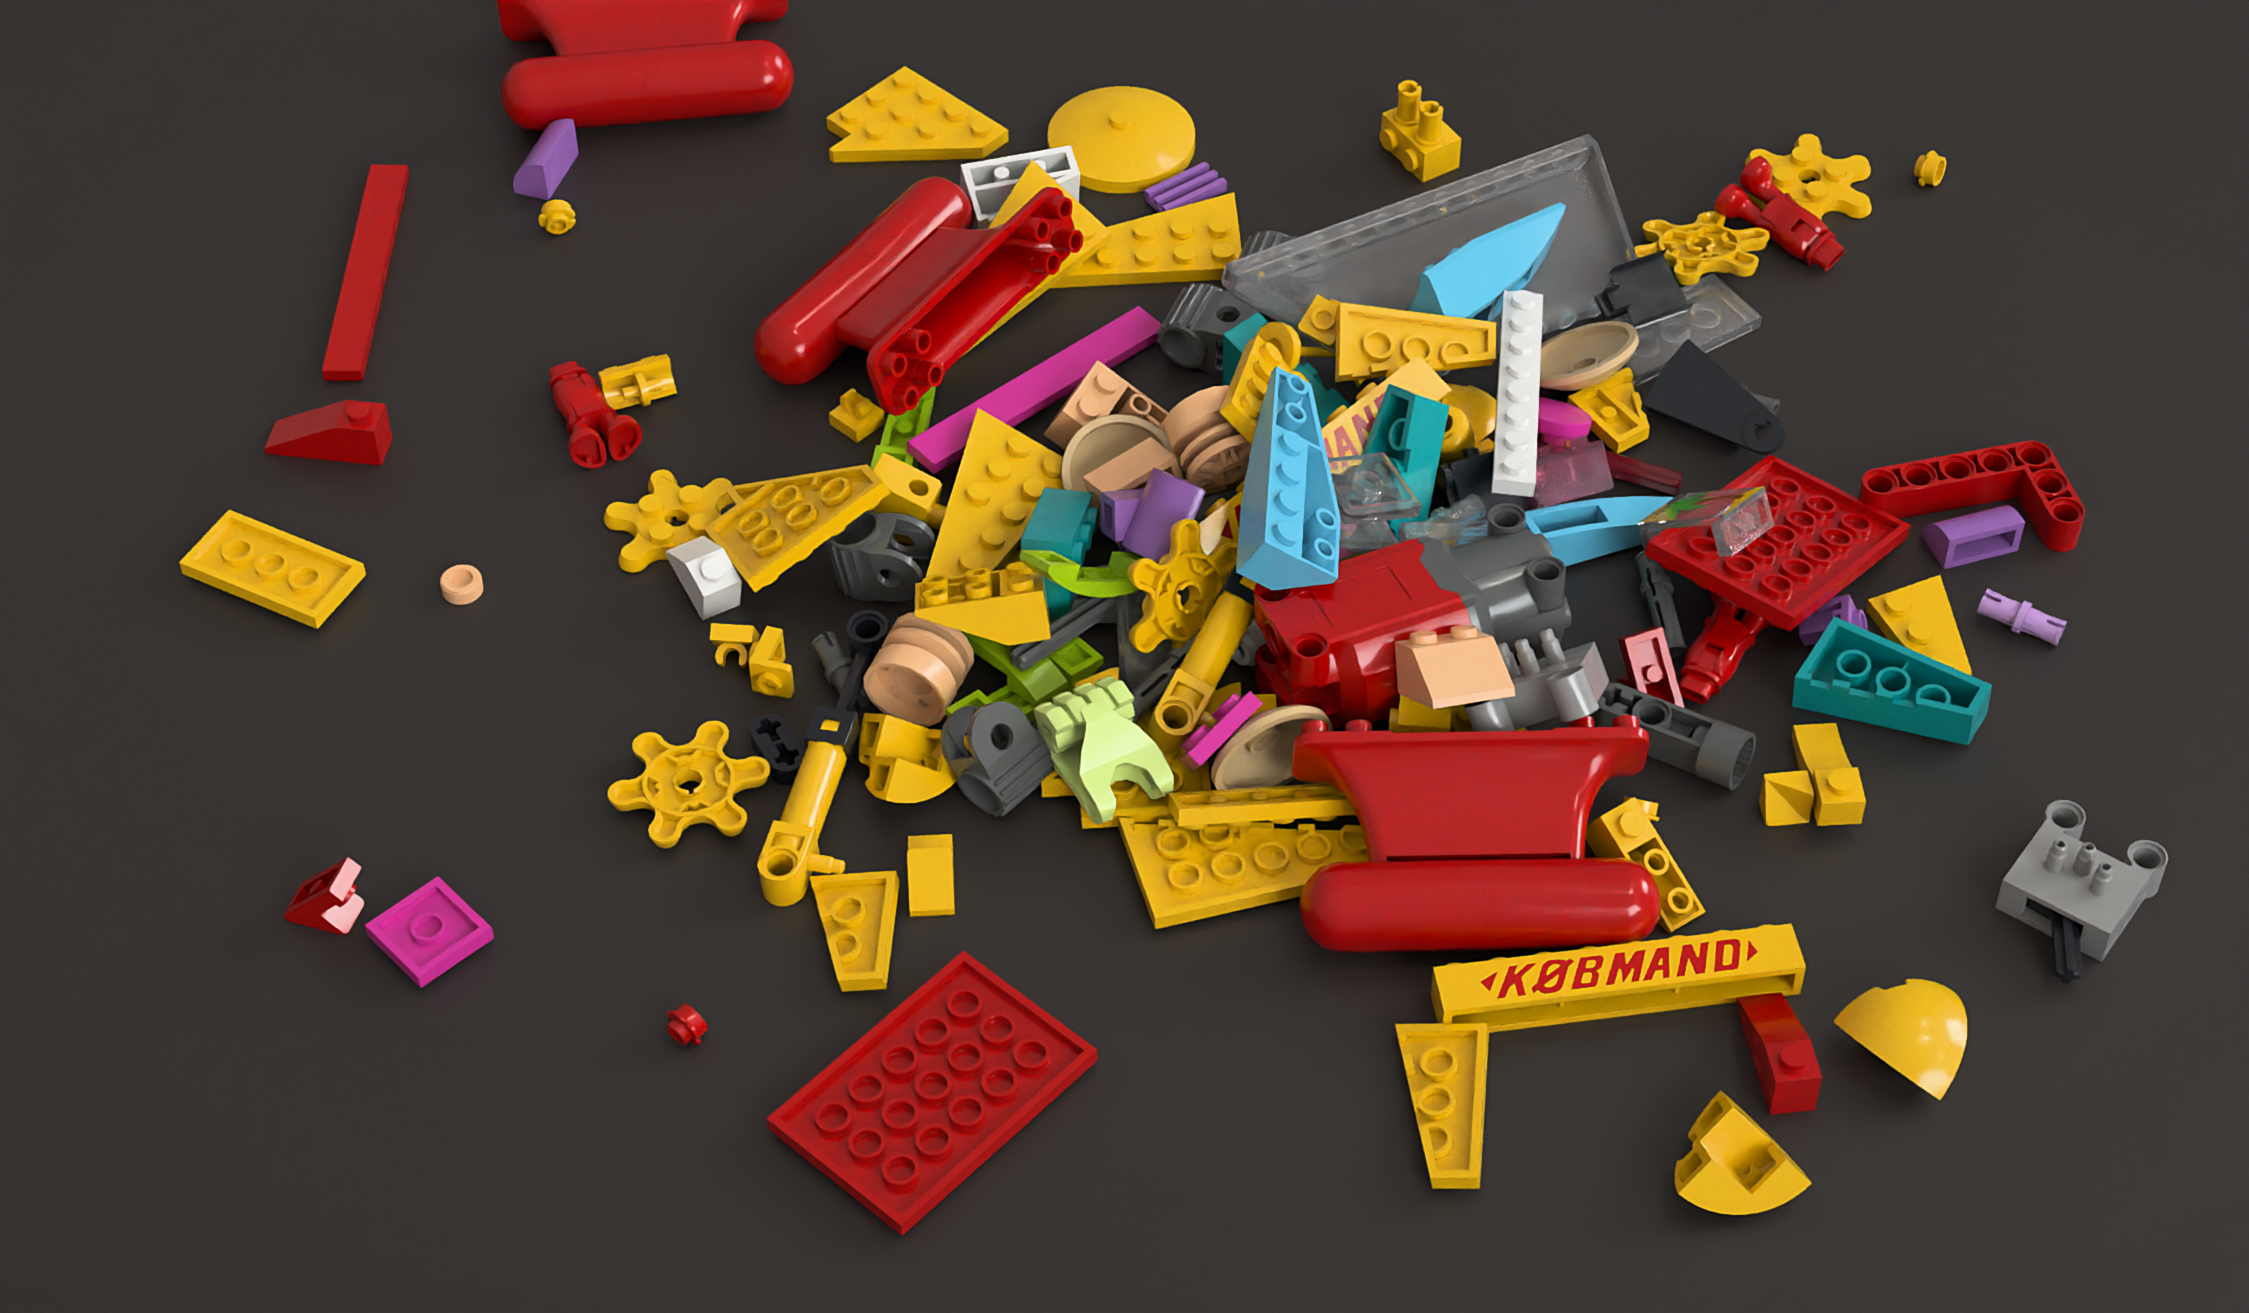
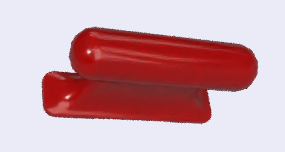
M497 0L501 29L508 39L518 42L549 40L556 56L527 58L516 62L504 75L500 88L501 103L509 120L521 129L541 132L551 122L558 119H573L575 129L766 113L781 107L791 95L795 73L784 49L772 41L762 39L735 41L737 32L742 24L775 21L783 17L788 9V0Z
M929 177L919 180L760 322L752 338L754 358L766 376L782 385H803L820 375L850 346L860 348L869 352L866 362L867 372L882 410L887 414L895 416L902 415L907 410H913L918 405L919 399L931 387L939 386L946 371L1028 292H1032L1049 274H1056L1060 264L1071 253L1080 251L1083 245V235L1081 231L1075 229L1071 218L1073 210L1072 201L1070 198L1065 197L1060 189L1045 187L1033 196L1006 223L987 229H971L974 223L972 203L961 186L943 177Z
M1621 715L1612 720V727H1595L1594 719L1590 716H1585L1569 721L1567 728L1536 731L1392 733L1391 730L1372 731V723L1363 719L1349 721L1345 725V731H1328L1327 724L1323 721L1310 720L1304 722L1301 725V735L1297 736L1292 743V774L1297 780L1303 782L1330 784L1345 795L1360 822L1368 855V861L1335 862L1321 866L1308 879L1301 891L1299 901L1301 921L1307 935L1322 949L1338 953L1580 949L1586 946L1602 947L1626 944L1632 941L1641 942L1653 931L1660 918L1661 894L1654 875L1639 861L1622 857L1585 858V840L1589 813L1600 788L1611 778L1629 777L1642 771L1650 747L1649 733L1645 729L1640 728L1639 719L1633 715Z

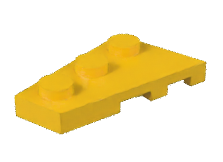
M1940 575L1868 599L1866 612L1888 640L1968 675H1972Z
M896 870L809 876L841 991L886 989L900 884Z

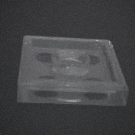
M1385 452L1328 458L1340 519L1344 525L1418 517L1422 507L1421 503Z

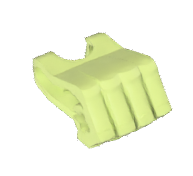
M1112 676L1097 680L1094 683L1095 686L1091 685V683L1081 684L1073 689L1074 694L1070 691L1059 693L1053 697L1054 705L1051 702H1046L1033 709L1039 733L1046 741L1051 752V759L1054 763L1052 767L1073 791L1089 818L1097 825L1113 819L1116 809V798L1110 787L1113 783L1123 780L1138 783L1150 799L1155 800L1172 793L1174 786L1173 773L1157 744L1138 725L1132 722V717L1135 716L1132 704L1134 701L1133 695L1122 680H1116Z

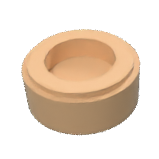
M453 566L447 569L440 578L442 595L445 600L452 604H469L477 600L483 593L484 586L481 573L473 566Z

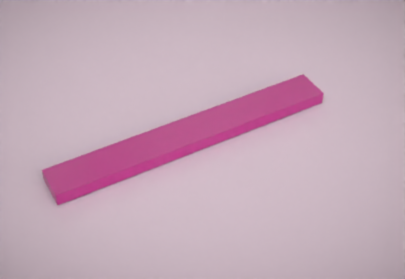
M1137 306L907 441V452L931 473H937L963 457L977 408L1010 427H1014L1073 392L1097 360L1111 369L1155 343L1159 338L1156 333L1162 324L1140 306Z

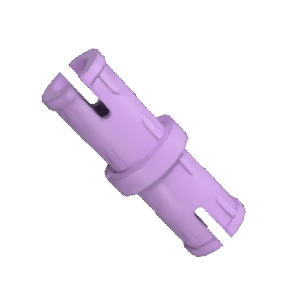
M1988 588L1977 610V613L1993 618L2012 627L2011 631L2020 634L2022 631L2054 646H2057L2067 624V621L2032 608L2033 604L2024 600L2023 603H2020Z

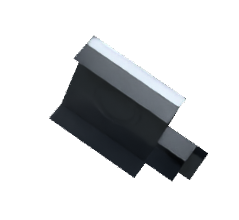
M1667 249L1612 268L1607 277L1611 276L1616 286L1604 289L1602 293L1594 297L1604 318L1628 310L1636 325L1635 329L1689 311L1693 303L1688 304L1664 257Z

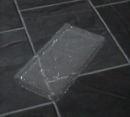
M1712 273L1701 278L1697 284L1686 285L1681 288L1688 304L1693 303L1688 312L1636 329L1639 337L1638 346L1632 357L1620 370L1629 367L1633 373L1632 382L1636 385L1642 384L1659 375L1665 364L1687 338L1704 353H1707L1760 328L1762 317ZM1629 312L1611 320L1626 322L1634 327L1636 326Z

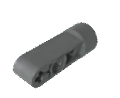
M1608 683L1597 702L1599 709L1593 712L1595 727H1612V720L1621 715L1636 716L1639 719L1640 728L1645 729L1649 733L1650 747L1647 756L1696 774L1699 778L1730 790L1736 789L1743 780L1755 750L1756 735L1750 731L1721 720L1711 719L1620 683Z

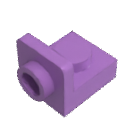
M1849 594L1833 597L1800 623L1799 636L1804 646L1816 644L1834 616L1868 631L1867 620L1863 610L1856 609Z

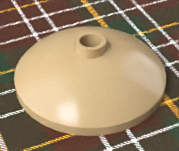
M1621 321L1597 322L1568 330L1542 343L1540 387L1552 390L1575 391L1607 380L1634 354L1639 343L1635 327Z
M1124 414L1100 417L1083 426L1070 440L1061 463L1063 490L1088 492L1083 476L1150 437L1174 455L1176 453L1173 451L1165 433L1147 420ZM1176 455V458H1177V461H1178V464H1179V467H1180V470H1181V473H1182V476H1183L1182 467H1181V465H1180V457H1178V456ZM1099 517L1098 529L1101 530V519Z
M1307 705L1282 706L1254 715L1246 720L1219 749L1211 770V779L1217 790L1286 785L1295 779L1291 771L1292 743L1297 736L1301 735V725L1306 721L1320 720L1327 724L1328 731H1333L1329 718L1321 709Z

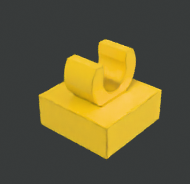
M854 388L840 397L841 405L829 412L830 425L856 443L886 423L885 412L873 404L870 399L856 393Z
M711 623L710 641L717 648L715 658L720 667H725L726 656L731 651L739 652V665L741 668L748 667L749 652L747 650H750L754 641H759L760 634L755 627L750 625Z

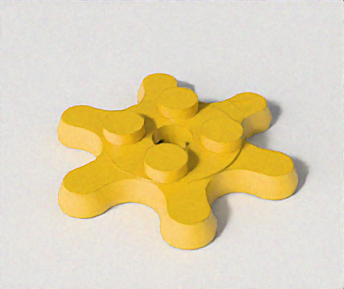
M1813 134L1801 135L1794 144L1792 154L1781 156L1764 149H1755L1750 152L1745 160L1746 167L1753 158L1757 156L1764 157L1772 166L1773 184L1784 194L1789 193L1797 204L1820 219L1825 213L1831 211L1842 212L1849 217L1857 219L1865 218L1871 213L1872 206L1869 197L1850 186L1852 183L1863 181L1870 176L1871 168L1867 158L1861 155H1853L1844 159L1830 158L1822 154L1819 138ZM1813 178H1815V181L1809 182L1808 184L1802 182L1806 180L1811 181ZM1747 194L1758 207L1764 210L1767 204Z
M1707 211L1700 213L1697 216L1696 222L1692 224L1674 225L1664 220L1645 222L1642 226L1643 233L1646 239L1653 243L1631 248L1630 256L1632 260L1667 249L1664 257L1669 267L1674 269L1675 278L1681 285L1697 284L1701 275L1715 271L1746 277L1755 273L1759 263L1757 256L1746 252L1764 249L1770 234L1762 228L1729 229L1724 227L1726 219L1724 215H1720L1716 211Z
M662 469L653 472L648 481L649 495L642 497L637 504L614 502L607 507L604 513L603 520L607 528L614 531L629 532L635 538L622 548L618 558L619 567L623 571L630 573L640 572L653 561L668 560L666 551L701 536L711 540L704 528L721 516L722 509L733 503L725 489L733 486V484L726 478H717L703 488L696 485H687L680 488L670 471ZM673 517H676L678 521L686 522L684 525L676 527L669 524L673 522Z
M1185 518L1172 525L1170 529V551L1161 557L1158 564L1148 558H1142L1130 564L1127 571L1129 581L1137 589L1144 590L1146 593L1142 603L1144 615L1133 625L1129 632V641L1137 651L1150 653L1165 639H1170L1172 649H1179L1197 633L1204 624L1223 585L1237 562L1238 543L1232 541L1222 543L1209 555H1206L1200 546L1201 530L1198 522L1194 519ZM1187 587L1189 598L1186 604L1182 606L1181 595L1177 593L1179 590L1183 591Z
M720 721L703 723L697 729L695 738L688 744L680 746L668 744L657 733L646 732L638 735L632 743L634 754L640 761L646 764L645 771L637 778L620 780L612 784L608 789V799L619 811L643 808L655 812V818L649 825L648 833L650 839L660 848L667 849L673 847L678 842L684 829L698 823L714 825L722 834L730 837L736 836L743 831L747 822V814L742 807L733 801V797L742 790L764 785L770 775V765L767 760L758 756L739 760L727 757L723 753V748L728 741L729 730ZM688 781L700 783L698 787L693 789L694 793L689 794V790L680 788V785Z

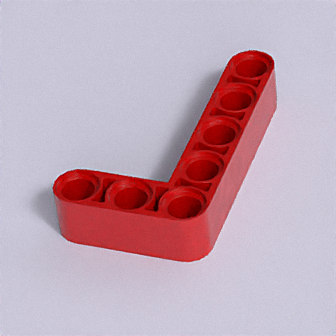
M2034 440L1874 468L1863 474L1858 499L1866 504L1876 507L1898 519L2018 498L2043 544L2049 549L2058 552H2067L2077 546L2085 516V508L2051 449L2044 443Z

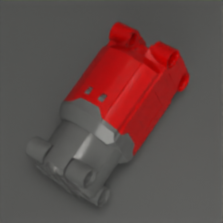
M1503 503L1492 507L1488 512L1487 536L1450 548L1448 544L1439 539L1423 535L1338 562V579L1333 584L1271 590L1257 583L1254 587V620L1262 632L1266 643L1261 645L1255 653L1256 687L1261 694H1276L1277 708L1288 705H1307L1321 709L1329 718L1333 729L1345 728L1346 723L1356 719L1370 721L1372 725L1389 720L1390 708L1399 709L1400 703L1395 642L1409 640L1410 634L1413 632L1434 631L1436 635L1451 633L1450 628L1453 626L1475 625L1478 631L1493 636L1497 645L1504 642L1507 643L1514 657L1517 656L1515 642L1523 638L1527 639L1530 648L1533 649L1538 660L1546 657L1541 646L1542 641L1539 633L1543 629L1551 628L1561 647V638L1564 630L1569 628L1572 622L1570 608L1564 595L1566 567L1560 559L1553 557L1549 542L1543 534H1535L1529 529H1525L1526 514L1524 510L1517 505Z

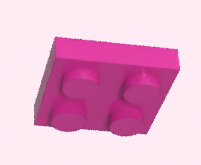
M1251 691L1241 698L1236 693L1228 697L1212 713V716L1217 721L1210 728L1203 724L1181 745L1186 753L1179 761L1190 772L1200 767L1263 703Z
M439 876L365 924L367 936L420 988L494 939L492 927Z

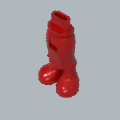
M1762 156L1753 158L1746 165L1740 177L1741 187L1735 183L1728 185L1722 190L1715 201L1714 210L1717 213L1724 215L1725 218L1742 219L1755 228L1767 230L1770 238L1793 257L1805 261L1809 266L1816 264L1826 272L1845 253V248L1835 241L1836 235L1827 228L1820 218L1797 204L1789 193L1784 194L1773 184L1772 166ZM1746 192L1767 204L1764 210L1758 207Z
M569 361L554 366L549 370L550 390L558 410L567 422V431L570 434L568 452L574 463L591 469L601 468L605 465L607 460L606 448L598 433H602L606 447L615 461L626 459L637 449L643 435L640 425L631 416H617L616 411L607 403L598 382L584 367L578 366L575 361Z
M1711 590L1709 592L1715 606L1711 617L1705 619L1704 628L1689 648L1683 667L1679 672L1681 681L1678 685L1681 696L1701 705L1706 704L1711 695L1720 693L1721 688L1734 675L1744 653L1755 644V637L1764 628L1771 625L1766 619L1747 609L1741 622H1739L1735 618L1743 609L1733 605L1730 600Z

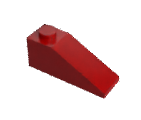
M344 400L276 420L264 447L265 453L382 466L393 439L386 405L384 403Z
M1782 992L1737 997L1736 1006L1769 1115L1815 1110L1822 1081L1821 1071L1811 1039Z

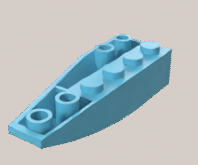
M1559 202L1479 236L1460 249L1458 247L1453 248L1445 259L1436 265H1428L1421 272L1417 281L1419 288L1416 297L1412 300L1408 310L1491 322L1502 312L1504 290H1523L1538 270L1557 234L1566 205Z
M1276 366L1270 375L1250 451L1240 511L1236 573L1271 590L1333 584L1338 579L1340 513L1312 385L1304 381L1300 376L1291 374Z
M1657 496L1599 498L1524 511L1526 514L1525 529H1529L1535 534H1543L1549 542L1553 557L1560 559L1565 567L1647 543L1685 516L1682 510L1678 509L1677 512L1679 513H1677L1675 520L1668 518L1666 511L1663 510L1669 508V505L1676 501L1673 497ZM1487 522L1468 528L1447 531L1455 539V546L1486 537Z

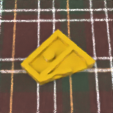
M1629 367L1616 372L1613 376L1597 385L1582 389L1568 396L1567 401L1568 404L1584 410L1592 417L1590 430L1617 454L1648 439L1650 429L1646 414L1641 410L1642 401L1639 392H1635L1632 383L1633 373Z

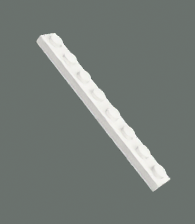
M1504 290L1491 493L1534 497L1543 294H1535L1526 290Z

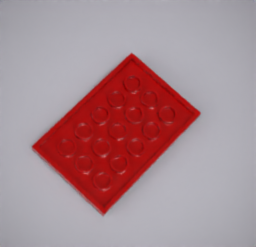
M1770 454L1710 498L1740 495L1756 487L1764 486L1724 516L1723 514L1734 503V498H1722L1701 503L1700 505L1709 506L1691 510L1648 541L1645 556L1658 562L1664 569L1675 571L1689 578L1700 588L1711 590L1730 600L1733 605L1747 609L1763 617L1771 625L1790 632L1904 542L1908 537L1911 525Z
M963 950L767 1118L768 1130L903 1236L1098 1061V1050Z

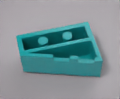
M1044 488L1021 538V550H1051L1083 567L1086 552L1091 547L1092 533H1097L1099 525V508H1093V492ZM1043 577L1049 618L1058 619L1072 610L1076 593Z

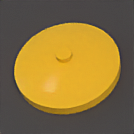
M1105 87L1080 94L1058 109L1048 127V149L1071 145L1080 172V186L1106 193L1142 192L1183 172L1191 162L1195 151V128L1188 112L1170 97L1139 87Z

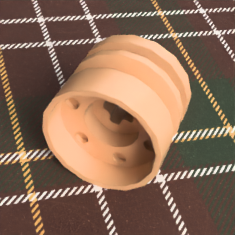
M1229 385L1213 386L1183 399L1170 410L1163 423L1164 433L1173 451L1178 457H1181L1180 465L1187 474V480L1206 490L1205 494L1219 493L1240 485L1246 477L1252 445L1219 412Z
M915 612L907 613L897 618L882 644V648L879 649L864 675V689L871 702L884 714L922 727H930L941 722L944 717L946 708L952 703L957 690L974 663V650L967 637L960 630L915 616Z

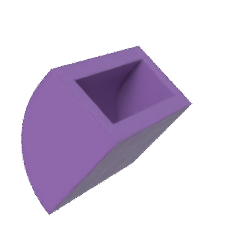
M558 119L546 127L514 176V193L544 200L551 198L579 154L573 119Z
M1154 467L1122 545L1143 557L1159 563L1161 557L1170 551V529L1172 525L1185 518L1195 519L1206 490L1188 480Z
M2003 505L1928 524L1923 529L1921 536L1944 570L2018 551L2025 521L2013 507Z

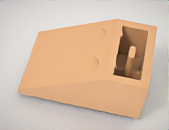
M1097 360L1076 386L1043 435L1063 450H1066L1073 436L1083 426L1097 418L1115 414L1131 415L1147 420L1164 432L1163 423L1169 412Z

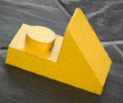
M952 834L908 836L907 866L910 917L955 915Z

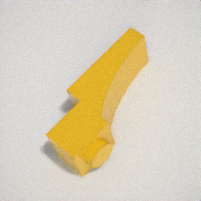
M1837 724L1793 725L1791 738L1799 771L1807 770L1814 791L1813 810L1817 826L1861 824L1866 798L1858 767H1852L1847 758Z

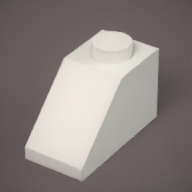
M701 536L666 551V557L702 621L740 605L742 580L721 546L705 536Z

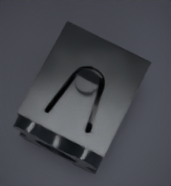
M1476 447L1462 449L1463 457L1438 463L1428 515L1429 524L1438 521L1446 530H1458L1487 522L1489 510L1498 504H1514L1521 507L1524 511L1532 509L1528 496L1491 493L1494 448L1479 451Z

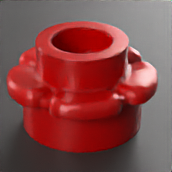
M682 1003L676 1010H669L667 1012L669 1023L666 1025V1030L676 1042L682 1046H685L689 1041L696 1046L702 1042L700 1037L708 1030V1026L695 1009L688 1004Z

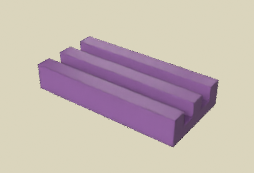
M1204 161L1145 189L1144 200L1160 213L1214 198L1227 191V181L1223 177L1218 179V172L1214 169L1209 171V164Z

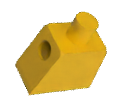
M882 453L873 471L884 482L890 494L880 500L879 504L870 511L876 514L885 512L910 515L924 522L930 529L940 530L947 509L946 506L939 504L942 490L940 480L891 455ZM893 535L895 541L914 545L913 540L906 535Z

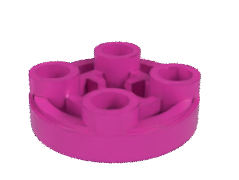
M1539 397L1538 433L1542 434L1541 440L1543 442L1563 446L1566 438L1575 441H1586L1592 424V417L1587 412L1562 401Z

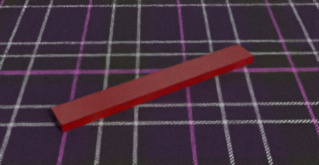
M370 165L322 367L324 381H363L410 176L408 165Z

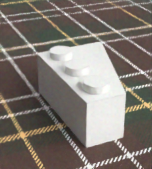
M1071 145L961 164L960 186L971 201L974 223L971 229H987L1031 160L1037 163L1079 202L1080 172Z

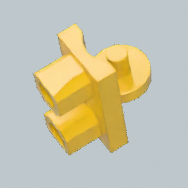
M667 354L650 356L641 359V361L619 367L613 366L598 372L604 397L609 406L614 410L636 404H641L642 407L651 405V400L677 394L670 358Z

